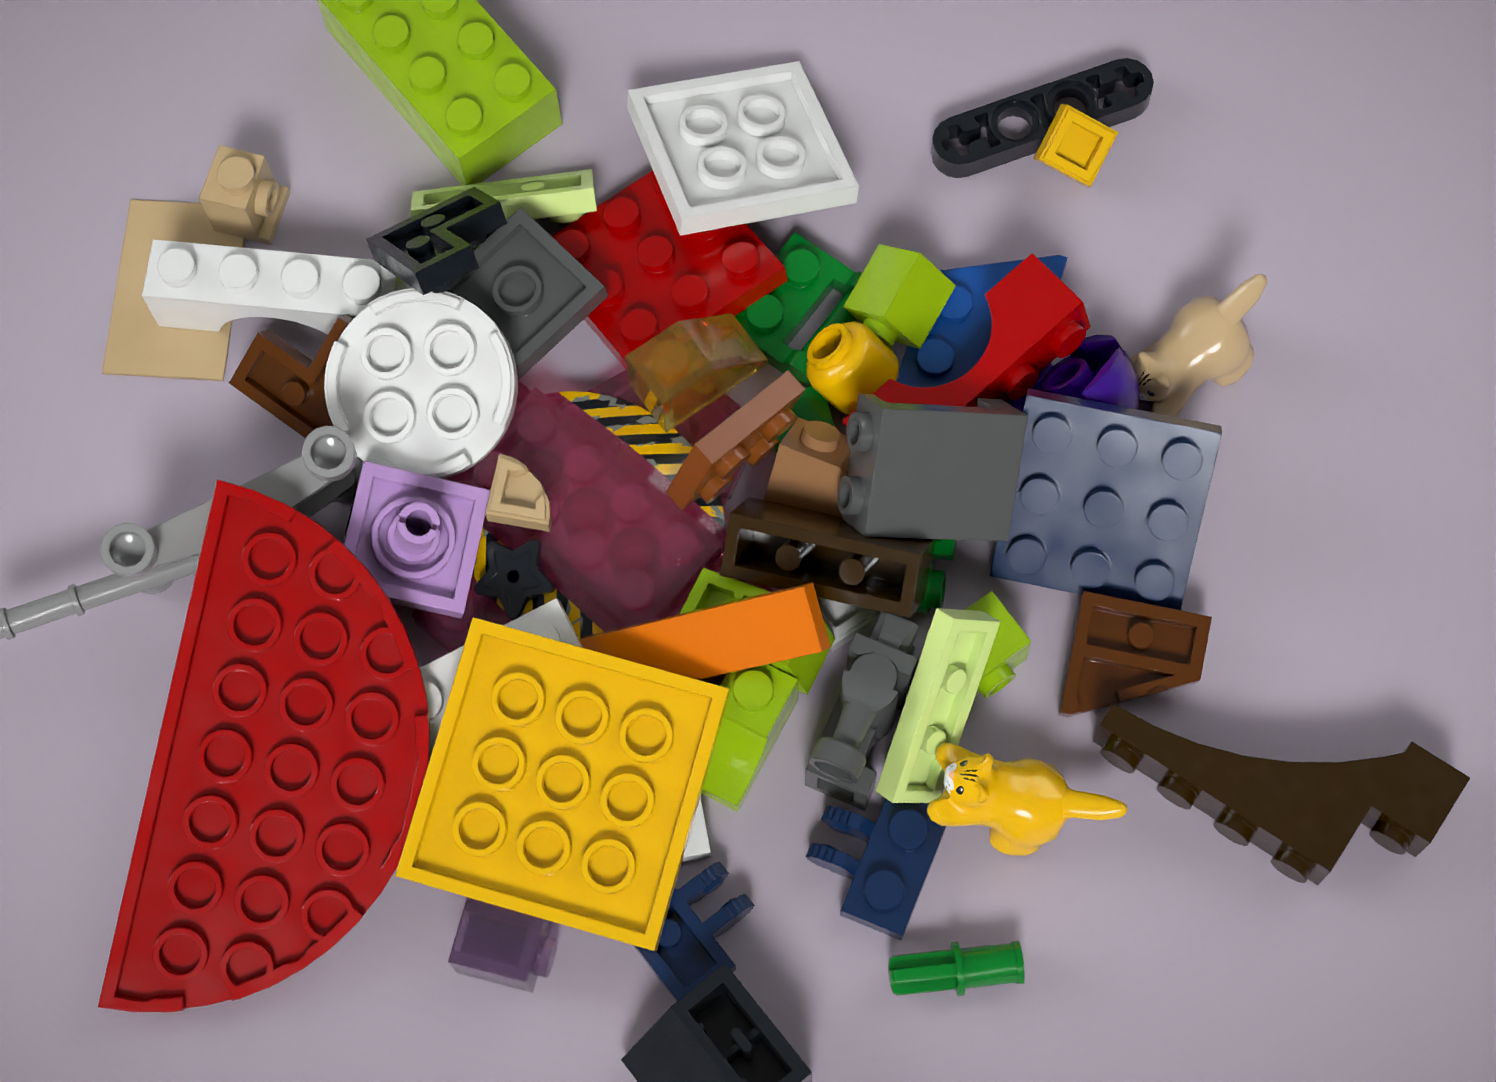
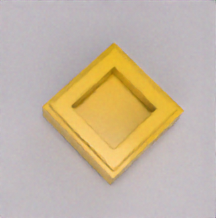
M1061 104L1033 159L1083 186L1091 187L1119 132L1067 104Z

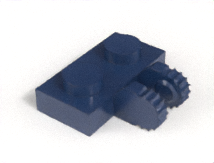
M885 799L876 824L862 815L838 806H826L821 818L822 822L839 833L850 835L868 843L861 861L828 844L813 842L810 844L805 856L807 860H810L817 866L853 880L840 910V916L902 941L947 826H940L930 820L927 813V804L892 803Z
M719 861L704 869L678 890L674 888L657 951L634 946L676 1002L725 963L732 972L736 970V965L715 938L740 922L741 919L751 912L755 905L746 894L734 897L703 923L690 907V905L700 901L723 884L729 872Z

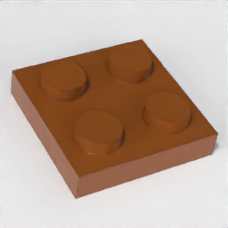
M789 370L693 446L666 491L668 496L682 511L699 497L707 504L712 502L734 482L736 478L733 473L746 461L754 467L780 444L781 441L778 437L797 419L792 409L806 390Z

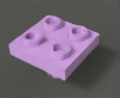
M363 461L344 544L369 569L393 604L462 618L490 490Z

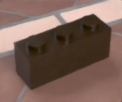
M748 497L729 514L720 576L778 589H787L813 582L816 595L819 598L911 618L925 599L936 539L864 537L840 516Z

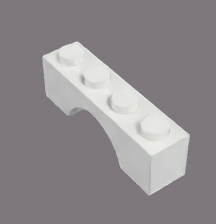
M153 239L142 297L158 326L219 332L225 323L235 319L268 317L301 323L328 335L338 317L349 314L355 318L373 300L391 292L407 289L404 281L372 259Z

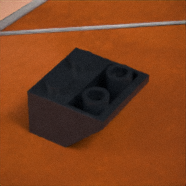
M726 963L673 1004L621 1059L637 1082H812V1071Z

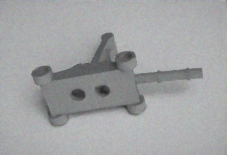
M323 426L316 428L308 434L303 442L302 456L240 486L256 490L281 501L310 518L333 501L346 502L354 499L362 463L357 457L353 440L347 432L338 427ZM212 499L148 530L135 523L125 522L115 525L106 532L100 547L102 561L114 574L79 586L75 584L69 585L67 590L10 609L0 608V639L6 637L10 640L15 638L17 633L74 614L78 616L84 615L85 610L139 592L146 594L161 593L169 588L174 580L195 574Z

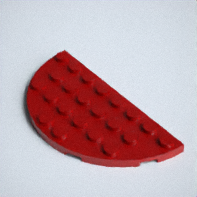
M218 479L98 1008L128 1012L184 1011L185 1008L208 1006L227 1000L234 1001L274 986L318 959L334 947L362 919L397 869L429 765L430 721L426 689L419 661L406 627L386 592L369 569L345 544L316 521L291 506L256 490Z

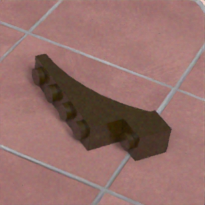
M1114 703L1099 724L1093 739L1094 743L1102 747L1100 750L1101 755L1113 766L1127 773H1134L1135 770L1140 771L1158 783L1157 791L1171 803L1183 809H1191L1192 806L1196 807L1215 819L1213 826L1227 839L1242 846H1248L1251 842L1273 857L1271 864L1288 878L1300 883H1305L1308 879L1316 885H1319L1332 871L1361 823L1371 829L1369 832L1370 837L1383 848L1400 855L1405 854V852L1414 857L1419 855L1432 842L1470 780L1469 776L1414 742H1411L1402 753L1385 757L1344 762L1281 761L1244 756L1196 743L1158 728Z

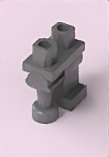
M881 612L870 638L857 632L855 633L848 649L847 667L843 671L841 681V693L808 760L809 763L805 771V786L865 811L875 789L877 772L866 768L865 765L875 742L885 737L893 727L896 708L903 710L918 660L917 657L913 656L915 651L913 642L919 628L917 624L897 615Z

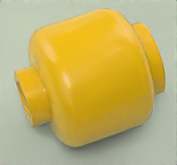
M856 321L831 324L824 328L812 340L807 351L806 376L812 387L838 411L848 415L857 408L860 393L873 394L887 380L897 381L899 375V360L893 350L867 325Z

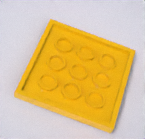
M473 617L395 876L627 944L657 951L731 692L730 689Z

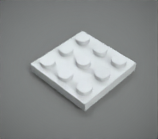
M800 61L628 90V112L680 236L857 202L859 184Z

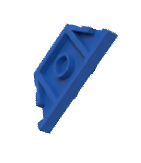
M1061 255L1038 257L1060 280L1062 279L1068 257ZM1023 260L940 270L956 287L922 347L918 349L907 346L899 368L897 382L913 387H935L950 383L971 370L984 354L991 336L992 318L985 294Z

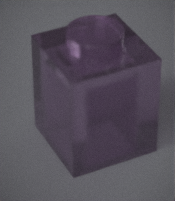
M467 897L448 963L458 974L533 993L537 977L548 978L557 951L558 939L549 937L551 927L545 919Z

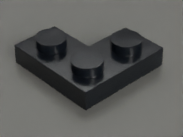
M472 187L366 240L375 262L422 295H425L431 291L433 293H441L450 290L461 281V276L478 269L479 265L473 247L484 243L490 236V232L508 223L500 201L478 188Z

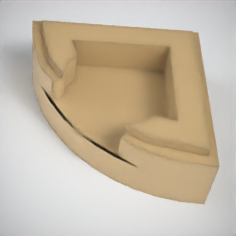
M499 454L485 512L487 520L551 532V507L541 482L522 462Z

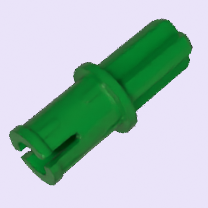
M957 941L951 942L950 949L893 955L889 958L888 962L890 987L893 994L897 996L955 990L957 996H964L965 989L1009 983L1024 984L1025 982L1023 954L1019 941H1011L1008 944L960 948Z

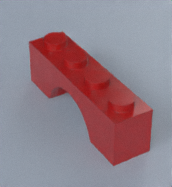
M1031 253L985 294L992 318L991 336L984 354L971 370L950 383L935 387H913L889 379L873 394L889 403L977 407L978 398L1002 399L1005 402L1009 399L1017 400L1027 393L1028 388L1031 389L1035 385L1039 373L1055 358L1067 357L1081 345L1086 336V331L1091 327L1084 303L1046 265ZM856 409L842 420L846 429L849 417L853 412H856Z

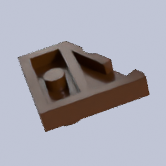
M1083 591L1058 715L1071 717L1112 706L1113 703L1120 704L1198 683L1201 679L1212 617Z

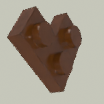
M349 314L338 317L313 361L269 329L258 332L229 384L305 439L316 428L333 426L325 399L326 364L334 342L338 341L345 328L354 318Z

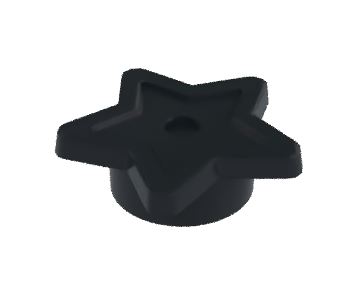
M530 540L514 550L496 541L488 542L486 545L489 570L475 584L474 591L481 596L499 598L507 616L511 620L521 617L527 602L532 601L539 595L549 594L555 590V584L545 575L544 568L540 562L542 547L540 540ZM516 570L519 573V579L512 583L509 579V574Z

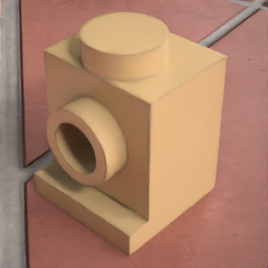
M219 145L199 200L214 231L272 245L290 191L288 187L281 186L275 181L265 156Z

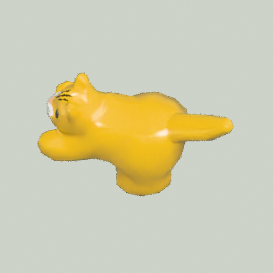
M943 742L936 748V760L945 773V790L939 798L930 801L928 804L927 813L930 820L940 826L978 825L991 827L989 835L990 844L997 851L1004 854L1026 856L1038 851L1043 844L1056 839L1068 818L1108 820L1123 817L1128 810L1126 804L1122 801L1100 794L1076 791L1069 788L1064 776L1054 765L1040 760L1024 758L1004 762L993 759L990 753L979 755L947 742Z

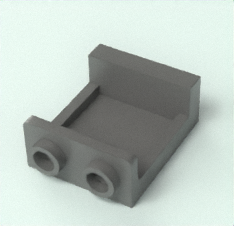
M860 393L856 412L850 415L847 423L846 437L850 449L847 476H843L840 480L837 494L838 507L842 514V519L864 537L1008 541L1028 415L1002 399L978 398L977 407L889 403L881 400L874 394Z

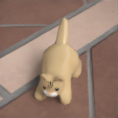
M1255 274L1241 283L1223 301L1211 295L1196 297L1177 311L1167 333L1156 340L1151 346L1130 357L1139 378V399L1152 401L1150 412L1176 417L1193 393L1207 380L1213 379L1216 384L1223 387L1234 384L1246 374L1254 359V348L1250 344L1247 328L1242 317L1260 299L1267 285L1265 275Z

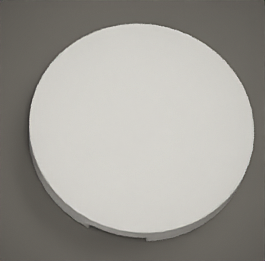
M414 288L402 289L383 295L368 303L369 306L349 323L338 341L334 342L326 364L325 399L333 426L347 432L353 440L357 456L366 462L440 479L457 475L475 466L500 442L509 427L516 407L518 395L517 367L514 355L504 334L497 324L477 306L460 296L446 291L441 293H433L431 291L422 295Z

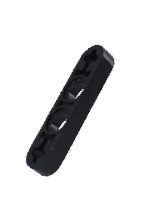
M1129 58L1116 59L949 117L940 122L934 130L931 147L933 164L938 171L948 177L963 178L1036 153L1056 115L1053 108L1054 103L1065 97H1072L1081 101L1086 107V115L1108 127L1132 120L1143 114L1149 105L1154 84L1152 73L1146 65L1138 60ZM1122 81L1127 88L1136 87L1134 97L1128 98L1123 90L1114 92L1116 82ZM1105 97L1103 107L1100 109L1098 99ZM1006 117H1021L1030 125L1031 132L1022 139H1010L1001 134L997 125ZM982 127L986 128L987 139L986 137L980 139ZM957 138L962 146L969 145L968 155L960 156L956 149L948 150L949 140Z

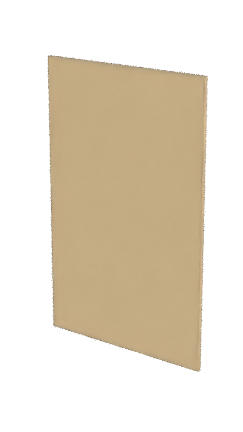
M130 199L102 374L224 381L232 321L225 323L219 332L158 326L146 305L142 292L153 239L243 248L244 238L214 231L201 203Z

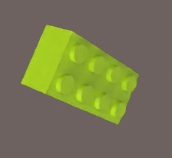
M317 0L327 31L461 185L482 183L562 125L557 92L554 86L477 0Z

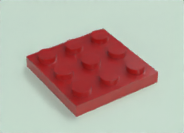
M653 170L598 205L597 211L586 213L577 221L572 222L552 235L566 251L604 285L608 297L584 320L636 382L788 281L785 266L747 224L680 236Z

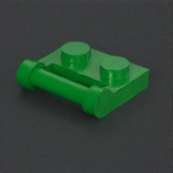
M795 232L775 256L785 266L788 281L722 324V331L783 374L789 370L802 386L810 387L812 385L806 376L807 351L810 343L820 331L831 324L856 321V318L843 306L862 272H854ZM833 289L844 295L801 350H793L788 346Z

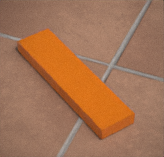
M813 582L597 633L579 639L583 648L697 680L815 654L831 647Z

